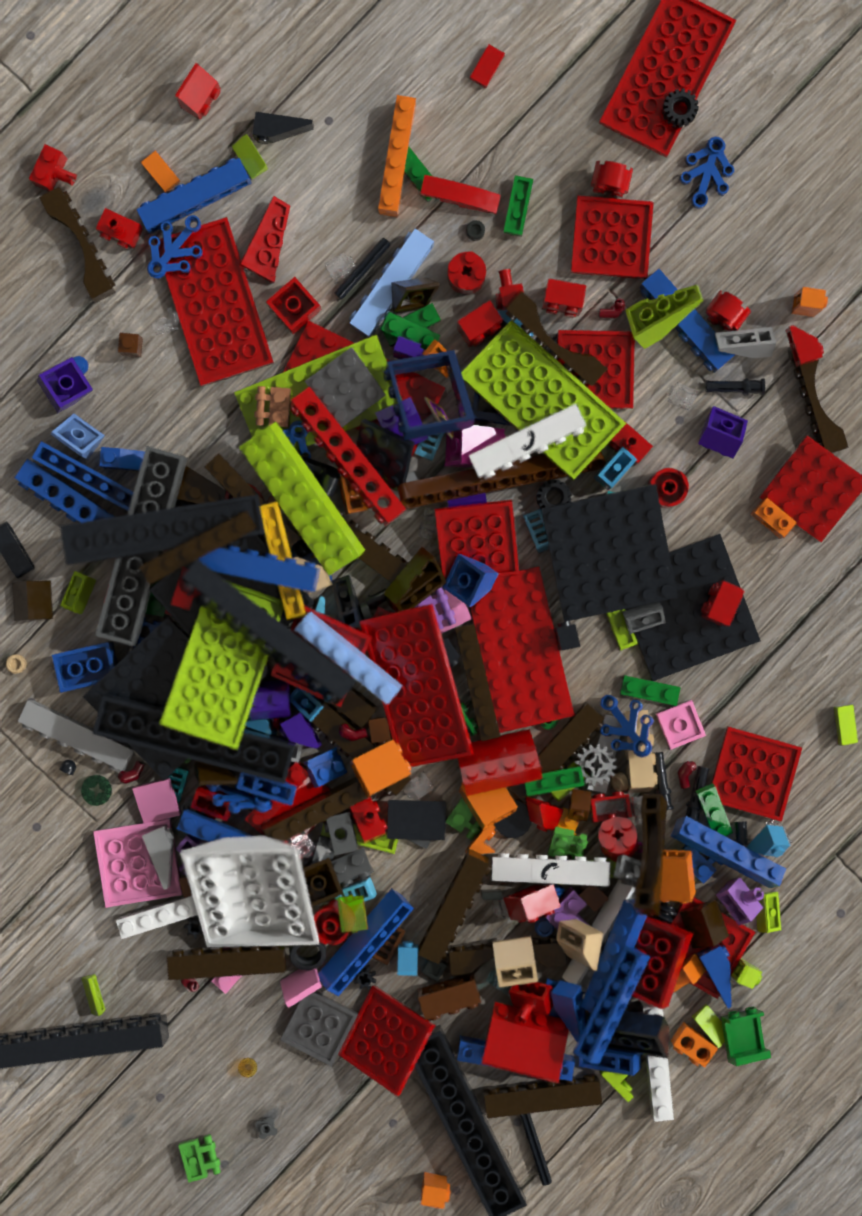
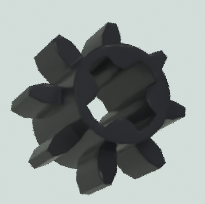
M198 915L194 916V918H187L188 922H190L184 925V928H188L189 931L187 936L192 934L196 939L199 933L203 935ZM199 923V928L194 929V924Z
M368 965L367 968H363L357 974L354 984L359 983L360 990L366 986L370 989V983H376V979L372 978L376 975V971L372 972L370 965ZM364 974H367L368 978L365 981H363L362 976H364Z

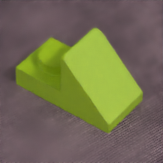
M600 1070L601 1075L627 1102L634 1098L631 1091L633 1088L624 1080L628 1075Z

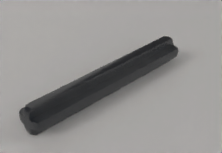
M382 238L334 292L336 297L342 300L388 249L390 242L387 239Z
M530 1113L521 1114L520 1118L543 1186L552 1183V1179Z

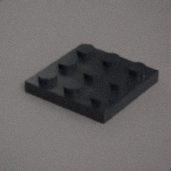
M367 419L362 420L356 446L389 488L397 491L399 485L406 483L415 442L409 439L404 440L403 436ZM359 469L353 470V471H356V472H360V474L363 475V473H362L361 470H359Z

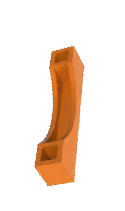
M397 95L378 207L379 215L398 217L409 141L416 110V98Z

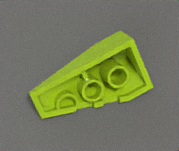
M698 285L676 290L673 294L667 296L661 294L653 300L644 299L627 308L625 311L634 339L646 349L665 337L703 301Z

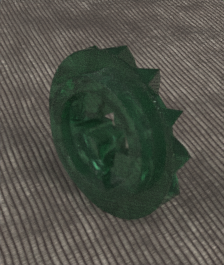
M92 775L82 784V797L90 805H102L110 799L112 785L108 778L101 775ZM99 782V789H102L104 792H100L96 796L95 791L89 788H95Z

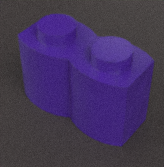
M399 336L393 350V358L401 360L423 356L424 349L421 348L420 343Z

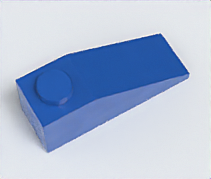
M101 447L100 467L140 471L145 451Z
M242 772L240 773L237 785L239 790L288 805H292L297 788L296 785L286 781L281 783Z
M717 944L707 947L697 954L724 1004L729 1009L732 1007L730 962L727 959L730 955L725 946L721 947Z
M560 980L551 991L554 1009L576 1042H579L586 1023L585 1009L580 1007L583 1001L581 985Z
M606 1049L599 1064L589 1063L579 1057V1067L634 1076L641 1069V1054Z

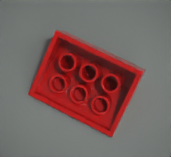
M530 729L501 735V737L490 740L471 742L474 754L458 758L466 796L543 779Z
M300 761L299 763L295 762L288 770L286 782L297 786L292 805L271 799L272 808L270 810L258 812L254 808L245 820L265 836L261 825L331 790V788L326 784L314 788L307 772L308 768ZM315 826L289 838L283 843L298 847Z
M646 917L634 948L647 954L650 958L632 994L633 997L659 1009L669 1007L693 933Z
M495 1002L490 1014L482 1064L558 1083L569 1032L562 1019L531 1012L526 1024H522V1022L519 1023L515 1020V1015L520 1008Z

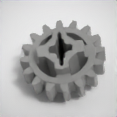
M598 743L595 748H593L592 744H589L588 750L583 747L584 753L577 754L580 760H576L575 763L581 766L583 777H586L584 782L588 783L591 780L593 786H595L596 781L600 785H603L604 779L609 782L608 776L615 775L612 769H617V766L613 765V762L617 759L610 757L613 752H606V746L600 749V744ZM593 752V756L591 758H589L588 760L585 759V757L588 754ZM601 753L607 757L608 762H604L601 759ZM597 759V761L601 765L597 766L596 770H594V767L591 766V763H595V760ZM583 767L590 769L591 776L586 774ZM607 770L604 775L599 777L601 771Z

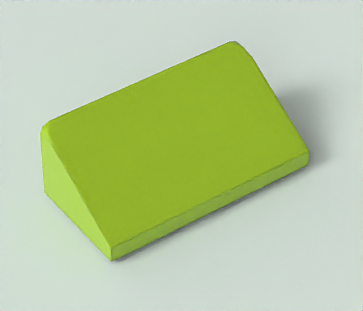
M247 134L232 146L251 179L268 170L266 163Z
M74 571L60 606L74 613L83 614L96 579Z
M854 706L834 707L838 745L858 743Z
M764 892L763 899L758 900L763 909L756 916L757 930L763 933L781 930L778 892Z
M96 975L85 976L82 978V983L91 1013L95 1016H101L106 1009Z
M705 1004L692 1017L714 1044L720 1048L725 1042L722 1021Z

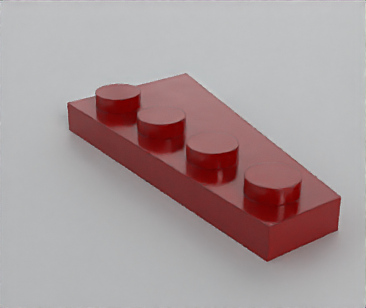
M275 196L271 198L239 264L272 284L275 283L276 279L275 274L279 264L280 250L283 245L284 231L286 230L290 205Z

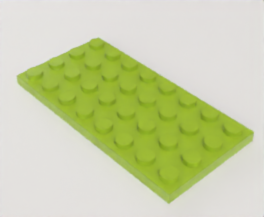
M513 320L461 372L464 382L518 431L576 404L586 424V428L583 429L584 432L575 437L571 434L565 437V442L559 445H555V443L548 445V450L542 452L572 480L586 468L626 424Z
M377 335L234 392L252 438L269 426V418H264L263 426L256 425L254 412L257 410L255 394H257L258 386L265 387L266 395H270L271 387L291 388V399H293L308 388V385L305 383L307 379L351 347H353L386 396L342 428L344 431H348L360 426L361 421L364 419L369 421L376 420V412L394 404L393 399L389 398L388 381L385 382L383 376L387 360ZM265 400L264 412H270V401ZM312 409L305 410V413L309 416L315 414ZM291 411L289 427L294 421H302L298 416L295 417ZM324 424L317 425L320 431L327 430ZM280 427V428H281L282 430H285V429H288L289 427ZM297 427L295 428V431L301 432L302 428ZM308 432L305 437L307 447L315 444V437L311 432ZM298 441L293 446L296 451L300 450Z
M227 581L280 622L284 609L282 600ZM201 606L160 725L237 750L268 656L264 655L259 650L260 647L255 643L252 645L247 642L242 633L239 631L234 632L228 627L229 623L224 619H217L212 614L213 611L208 607L203 608Z

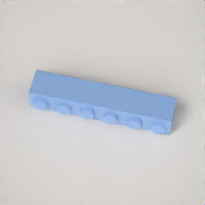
M414 229L412 233L408 232L403 240L405 242L403 247L397 248L393 254L394 260L391 264L387 263L385 265L380 280L376 279L371 286L373 290L369 296L366 294L360 302L362 306L358 311L355 310L349 318L351 321L350 326L366 338L372 337L387 312L392 308V282L412 279L434 247V241L417 229Z
M310 612L295 629L387 705L402 687L398 681L314 613Z

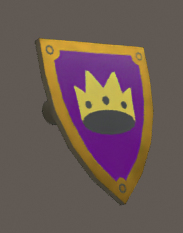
M427 397L424 398L432 414L422 421L423 425L449 420L443 407ZM453 431L446 432L452 439L454 435Z

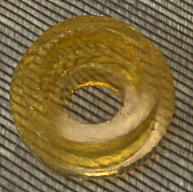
M252 1058L242 1059L238 1065L240 1075L246 1078L254 1076L257 1071L256 1061ZM246 1064L251 1066L250 1070L245 1069Z

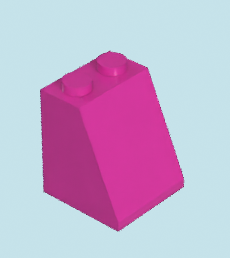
M472 426V428L453 431L452 439L446 433L445 466L475 468L469 455L506 438L504 434L505 429Z

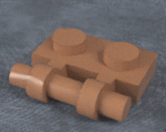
M258 386L257 394H255L257 410L254 412L256 425L263 426L264 418H269V426L277 422L280 427H289L291 388L271 387L270 395H266L265 387ZM265 400L270 401V412H264Z

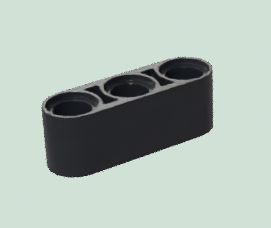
M7 521L0 525V553L15 577L20 578L34 570L35 566L11 525Z

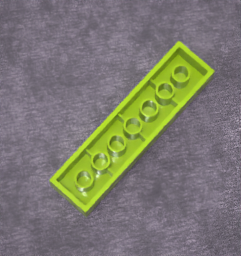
M274 422L239 447L329 576L358 558L365 551L360 541L277 422Z

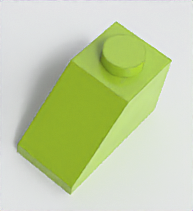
M741 958L731 976L737 983L753 989L755 985L757 986L760 983L762 971Z

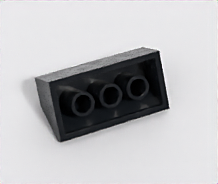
M624 1010L606 1049L668 1059L669 1026L664 1016L659 1014L651 1015L640 1011L631 1012ZM589 1012L588 1018H587V1020H586L585 1027H586V1025H587V1023H588V1021H589V1019H590V1017H591V1015H592V1013H590V1012Z

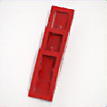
M424 175L420 193L421 196L440 199L441 202L456 204L461 208L497 214L501 197L500 194L429 175Z

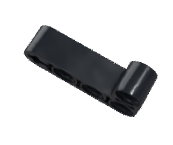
M300 455L328 496H334L341 479L338 469Z

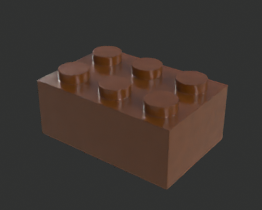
M473 972L418 989V999L425 1020H437L443 1014L453 1015L460 1012L459 1009L466 1007L467 1009H473L481 1003L480 992Z

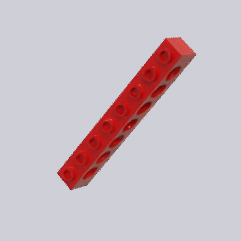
M310 386L291 399L290 411L292 414L302 420V426L307 432L313 434L315 443L320 448H324L330 462L336 463L343 478L347 477L351 482L352 490L362 496V502L368 509L371 508L373 510L375 519L386 527L403 514L406 510L404 505ZM312 409L315 414L309 416L305 413V410ZM324 424L327 430L320 431L317 425ZM336 439L339 445L332 446L329 440ZM341 455H349L351 461H343ZM355 469L361 470L362 473H363V476H362V477H357V476H355L354 473H353V470H355ZM372 485L375 488V492H368L365 486ZM378 500H384L387 503V507H380Z

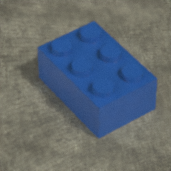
M105 642L52 655L60 693L96 685L118 664L113 642Z

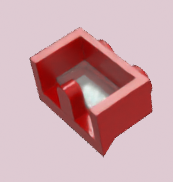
M624 791L613 792V796L605 797V794L593 795L594 799H591L590 804L592 823L606 821L614 817L631 818L629 794L624 795Z

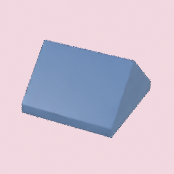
M72 414L51 432L53 437L87 460L105 436L75 414Z

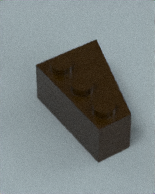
M186 466L177 500L193 504L224 500L227 491Z
M421 547L383 594L389 606L398 612L416 607L447 582L435 556Z

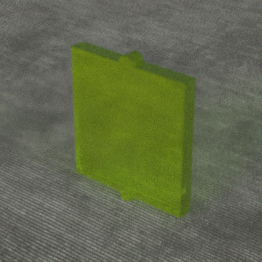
M350 894L348 897H338L342 932L352 931L356 933L360 930H368L364 896H353Z

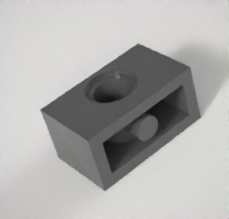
M350 810L340 812L324 821L325 830L330 833L331 837L328 840L330 851H334L335 855H340L358 850L359 847ZM341 828L346 832V836L339 838L336 836L335 831Z

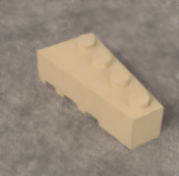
M641 710L638 713L636 733L639 737L642 727L640 718L645 714L648 715V710ZM625 711L623 715L629 722L630 711ZM649 718L645 719V724L649 722ZM649 728L648 740L654 746V736L650 734ZM624 736V741L633 743L629 736ZM642 745L641 751H644L645 745ZM625 750V758L629 761V764L626 766V777L630 779L627 794L651 792L655 784H657V773H653V765L656 764L655 753L651 751L647 757L641 758L636 756L633 751Z

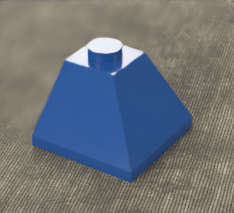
M458 554L446 579L447 583L443 585V588L467 606L472 607L491 591L499 573L482 562Z

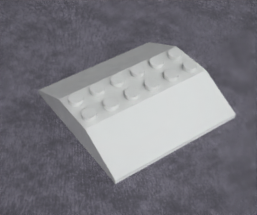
M264 836L230 837L181 852L207 947L319 944L296 846Z

